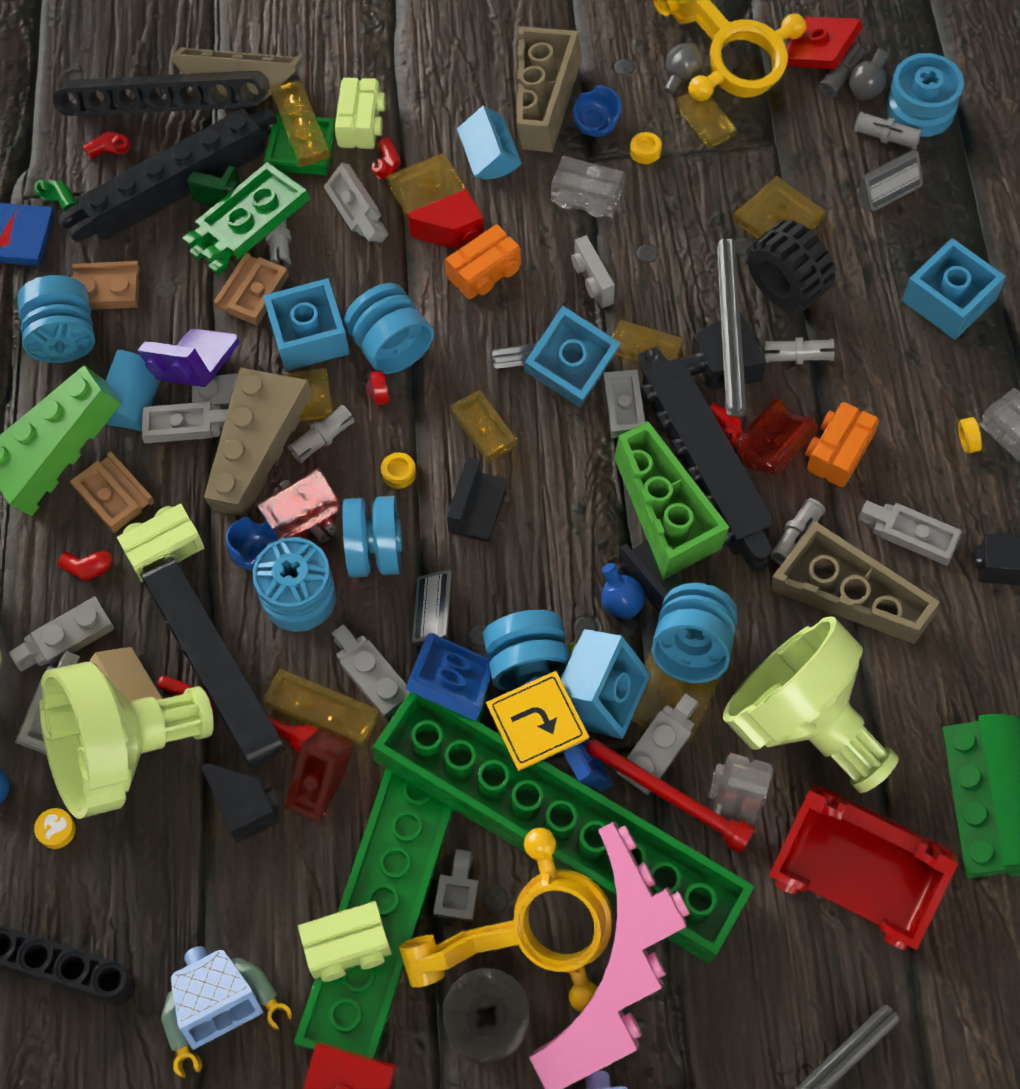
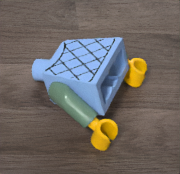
M197 946L188 950L184 956L187 967L175 972L171 977L173 990L167 995L161 1016L171 1050H176L178 1055L173 1064L174 1071L180 1077H186L182 1067L183 1061L186 1058L192 1059L196 1072H200L202 1069L201 1058L195 1053H190L187 1045L190 1044L194 1050L264 1013L261 1008L263 1005L268 1009L267 1019L269 1025L273 1029L279 1030L277 1024L272 1020L273 1013L277 1010H283L291 1021V1010L287 1005L277 1002L275 999L277 996L276 991L258 966L239 957L230 960L223 950H218L209 955L205 947Z

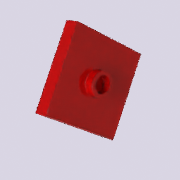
M806 17L805 33L798 39H791L786 46L788 55L786 67L836 70L863 29L861 19Z
M318 1042L315 1044L303 1089H390L397 1065Z

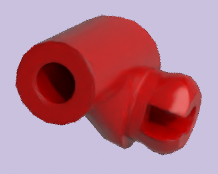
M106 132L82 147L91 160L104 152L117 155L125 154L130 149V141L123 134Z
M385 137L377 144L383 158L377 159L378 164L374 162L372 164V172L377 178L383 180L392 177L401 163V158L392 139Z
M713 403L710 408L732 447H738L743 440L741 420L737 416H728L726 409Z
M104 550L92 553L82 559L69 552H64L58 560L59 568L84 581H89L103 575L113 565L112 555Z

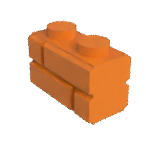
M496 224L444 259L447 278L459 288L468 300H471L478 294L485 295L493 288L495 282L504 276L507 278L511 277L518 271L521 265V249Z
M846 402L841 403L836 412L829 410L821 425L824 433L820 439L814 436L806 450L805 456L810 457L807 466L808 472L822 479L826 478L827 481L841 488L845 487L875 435L879 423L878 417L865 411L861 412L858 408Z

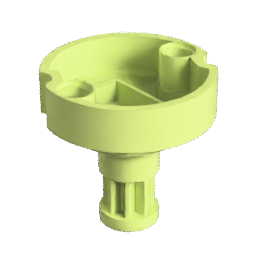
M832 616L821 619L812 627H805L770 654L740 685L723 712L724 721L754 750L760 749L764 745L773 747L804 740L811 741L824 756H831L851 777L850 784L859 793L875 788L887 778L899 761L898 755L891 748L883 747L863 726L864 719L849 704L863 648L841 623Z
M91 662L49 669L45 671L41 680L43 699L39 701L40 720L49 766L65 806L78 819L120 809L124 805L126 800L125 793L130 789L142 753L162 749L165 743L192 736L197 740L208 738L213 732L214 720L211 704L206 692L199 686L187 688L183 695L161 700L147 697L129 701Z

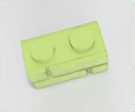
M343 78L341 80L335 123L336 140L340 148H355L357 146L363 149H373L376 136H382L383 120L382 117H379V111H385L386 95L385 92H380L377 79L362 78L358 80V78Z
M181 503L174 507L166 506L156 512L154 518L142 524L133 523L124 529L123 534L117 536L123 551L141 582L143 580L140 573L172 557L178 563L205 548L200 535Z
M376 901L298 925L308 967L314 979L321 977L324 982L336 980L346 974L345 969L359 964L361 969L373 968L385 962L384 956L391 955Z

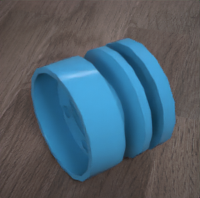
M49 275L26 283L18 291L17 305L21 320L22 347L27 355L35 360L46 363H65L77 360L87 355L93 349L95 334L93 331V321L90 317V298L88 290L83 283L68 276Z
M380 284L365 291L355 299L347 309L344 317V328L353 338L354 342L362 348V353L376 371L382 370L385 374L399 372L415 363L429 349L434 338V330L418 309H415L414 303L399 284Z
M298 537L282 538L269 544L257 556L253 566V583L261 605L272 623L280 629L292 632L308 631L321 625L330 616L336 603V587L331 575L328 559L320 547L310 540Z
M686 583L673 588L664 597L651 648L656 665L665 674L687 683H707L719 678L728 669L739 617L734 601L727 593L717 587L703 583Z

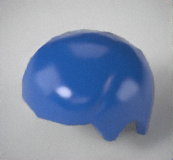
M597 85L590 92H582L572 109L573 123L584 135L602 137L612 132L622 113L620 97L613 89L603 85Z
M244 517L231 524L225 534L228 554L235 565L242 569L253 571L257 556L269 544L281 539V534L274 527H271L268 521H265L263 524H257L250 517Z

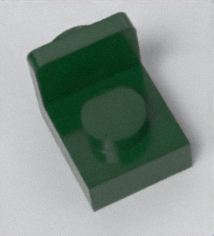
M228 166L222 179L211 174L192 171L187 180L192 200L209 206L217 204L241 184L236 167Z

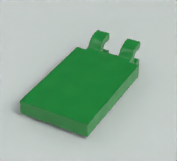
M267 162L195 221L198 228L187 233L182 238L191 247L189 251L192 256L197 260H201L203 257L211 262L208 265L210 270L216 275H220L227 268L231 255L239 259L310 200L306 189Z

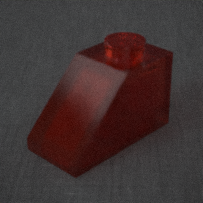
M322 726L305 740L301 746L285 808L319 823L346 774L355 741Z

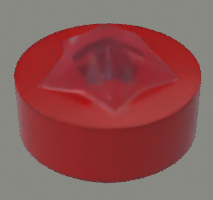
M384 371L370 372L371 378L366 384L367 395L376 402V406L388 404L390 401Z

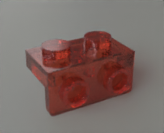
M775 398L738 437L734 445L747 469L778 475L798 451L808 443L819 427L814 418L788 413L783 401Z
M318 467L260 502L258 507L277 535V541L282 538L291 537L304 539L309 535L307 530L319 523L321 527L330 524L339 517L337 512L341 509L342 501L321 468Z

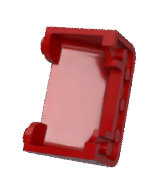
M813 784L806 795L769 876L776 879L774 884L788 893L795 895L798 890L807 891L808 889L880 925V929L886 933L884 940L889 944L902 950H906L908 946L917 950L959 862L958 855L949 848L829 789Z

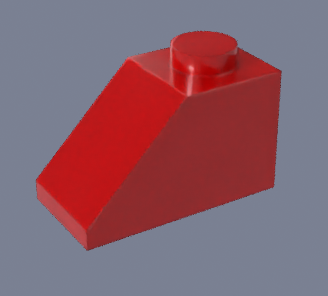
M466 189L407 213L409 232L412 238L453 249L468 244L484 233L483 216Z

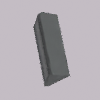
M912 150L862 176L857 197L870 212L890 204L923 185L917 150Z
M441 571L417 577L412 645H423L428 632L449 640L453 593L452 571Z

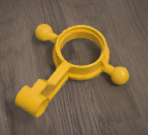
M653 0L655 8L661 15L669 16L672 14L680 25L696 21L713 40L710 46V69L712 74L709 76H696L689 83V94L696 101L709 99L713 94L714 87L717 85L728 93L739 97H755L763 94L780 80L786 69L788 55L783 41L787 38L798 39L806 30V21L799 14L786 16L781 28L774 31L766 24L754 20L742 19L729 23L710 0ZM736 40L755 43L763 48L771 58L772 71L766 77L758 80L739 78L732 74L724 65L721 49L727 43Z
M535 828L526 835L524 848L531 858L537 860L540 874L530 880L520 892L515 904L514 920L464 930L436 945L433 935H423L405 941L399 946L410 986L417 988L433 984L445 976L444 970L450 969L476 953L519 945L526 957L541 968L555 972L570 973L573 986L569 992V1001L576 1011L582 1013L598 989L595 983L588 980L584 966L593 962L602 954L613 932L614 920L610 902L603 890L587 876L571 870L556 869L552 858L556 849L554 835L545 828ZM548 891H563L579 898L587 906L593 917L595 929L592 943L584 950L573 954L557 953L543 946L534 936L529 924V908L535 897Z

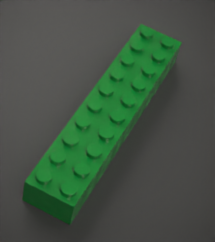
M409 692L373 746L375 762L525 853L524 840L531 830L535 828L549 830L556 839V849L552 855L555 868L571 870L587 876L603 890L610 904L617 908V892L614 873L607 849L598 830L612 822H616L619 828L626 826L636 844V848L631 850L637 864L640 865L645 862L655 880L656 885L650 887L653 894L667 887L672 895L679 892L690 912L689 915L684 917L687 926L666 938L708 964L718 954L754 888V885L544 760L518 771L500 734L478 721L469 719L412 692Z

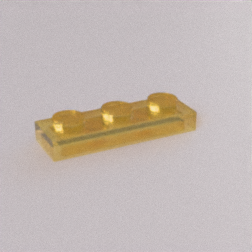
M301 80L270 88L272 98L299 167L330 158L329 149Z
M280 668L263 698L264 705L362 747H365L381 715L379 709Z

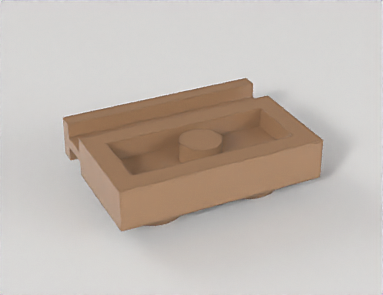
M246 252L214 300L215 308L219 311L221 309L228 311L229 315L258 326L267 312L263 295L281 290L289 277L288 268L260 257L256 259Z
M138 261L72 264L73 276L71 278L79 280L86 286L89 293L91 310L138 308L140 266Z
M110 451L107 453V458L101 462L96 461L70 480V483L108 528L115 533L141 514V510L148 504L151 506L155 502L145 488Z

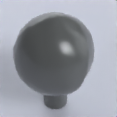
M695 43L676 45L668 53L666 69L671 77L664 88L668 93L675 95L681 82H690L701 73L703 56Z
M878 48L871 62H861L851 71L849 88L857 101L872 100L884 90L887 83V75L882 67L890 54L889 52Z

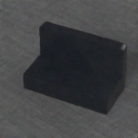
M466 457L447 514L448 532L451 534L489 542L508 483L505 478L481 473L480 459Z
M648 540L633 550L627 544L620 547L618 565L626 575L640 582L644 589L645 597L660 614L664 597L673 588L685 583L676 573L663 580Z

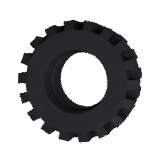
M785 219L781 220L747 248L746 263L749 266L748 270L753 281L773 304L778 305L785 311L789 310L792 313H797L798 311L805 310L828 291L836 280L834 273L836 271L835 265L824 243L812 230L807 229L800 222L796 223L790 219L788 221Z

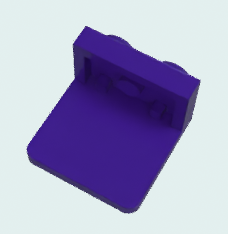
M191 329L177 345L144 341L137 351L144 360L146 369L154 375L156 380L206 387L214 379L216 373L226 360L232 355L240 340L236 334Z

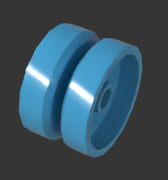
M920 53L905 58L897 66L893 76L886 104L888 118L896 119L895 123L915 129H922L921 137L934 136L944 132L952 124L964 87L963 73L955 63L944 56L933 53Z
M395 495L376 497L373 503V520L369 518L368 505L363 498L344 499L343 539L346 567L350 578L369 576L372 570V554H375L377 569L382 576L401 574V552L403 551L401 520L398 518Z
M527 610L512 613L497 619L483 631L486 654L492 659L489 666L493 686L501 691L510 692L525 685L527 681L535 676L543 677L554 671H557L559 677H561L571 658L569 647L563 643L565 641V630L562 617L553 611Z

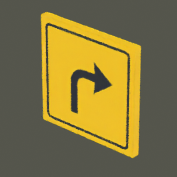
M557 671L486 702L518 771L589 739V735Z

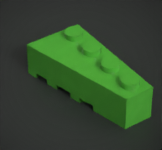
M85 365L0 435V491L9 505L30 516H33L40 507L37 503L47 491L51 493L59 483L57 478L69 463L73 465L81 456L79 452L87 440L96 437L121 405L107 382Z
M649 421L619 435L614 459L663 580L722 549L729 526Z

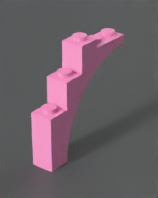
M612 822L598 830L609 855L617 892V924L611 957L604 977L584 1011L568 1028L552 1041L535 1050L529 1057L545 1089H563L638 1049L639 1042L637 1038L642 1036L633 1015L631 1013L624 1015L622 1009L661 989L663 982L660 977L666 975L656 953L653 952L648 955L645 948L687 926L684 917L689 915L690 912L680 893L676 892L672 895L667 887L653 894L650 887L656 885L650 870L645 862L640 865L637 864L631 850L636 848V844L627 827L619 828L616 822Z

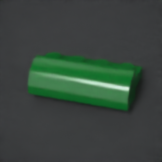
M1007 714L979 715V721L944 726L943 734L965 875L968 879L1006 873L1010 877L1020 876V718Z

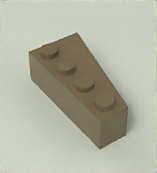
M518 26L517 127L522 149L553 152L582 61L579 32Z
M240 368L204 499L213 511L243 517L248 516L268 480L267 475L275 461L278 462L284 451V444L291 432H294L297 428L300 416L306 405L309 406L314 397L308 380Z
M816 521L813 522L772 577V592L913 644L916 643L934 618L940 603L937 599Z

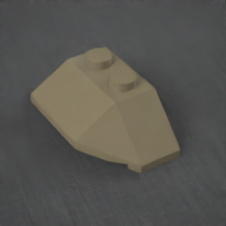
M180 47L172 54V62L184 74L260 71L265 74L270 83V90L263 98V100H266L300 67L302 57ZM246 83L248 91L258 95L257 87L252 83ZM216 84L219 94L228 96L225 87Z

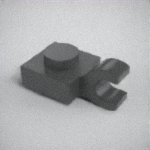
M456 849L452 876L440 875L433 913L435 917L466 922L474 921L480 883L479 880L469 879L473 862L471 851Z

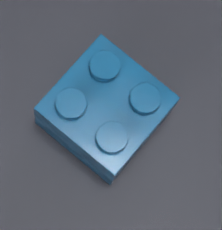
M951 238L909 278L902 302L956 340L997 300L1006 276Z
M328 278L263 295L285 372L350 354L346 332Z
M562 306L525 361L523 371L581 408L618 352L621 343Z
M584 629L578 643L573 648L572 656L560 679L586 731L623 739L651 677V673L623 636Z

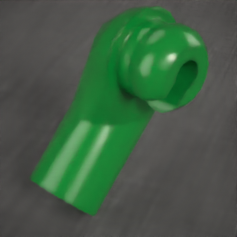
M40 179L34 185L36 195L40 196L43 200L59 203L65 212L78 204L71 190L64 182Z

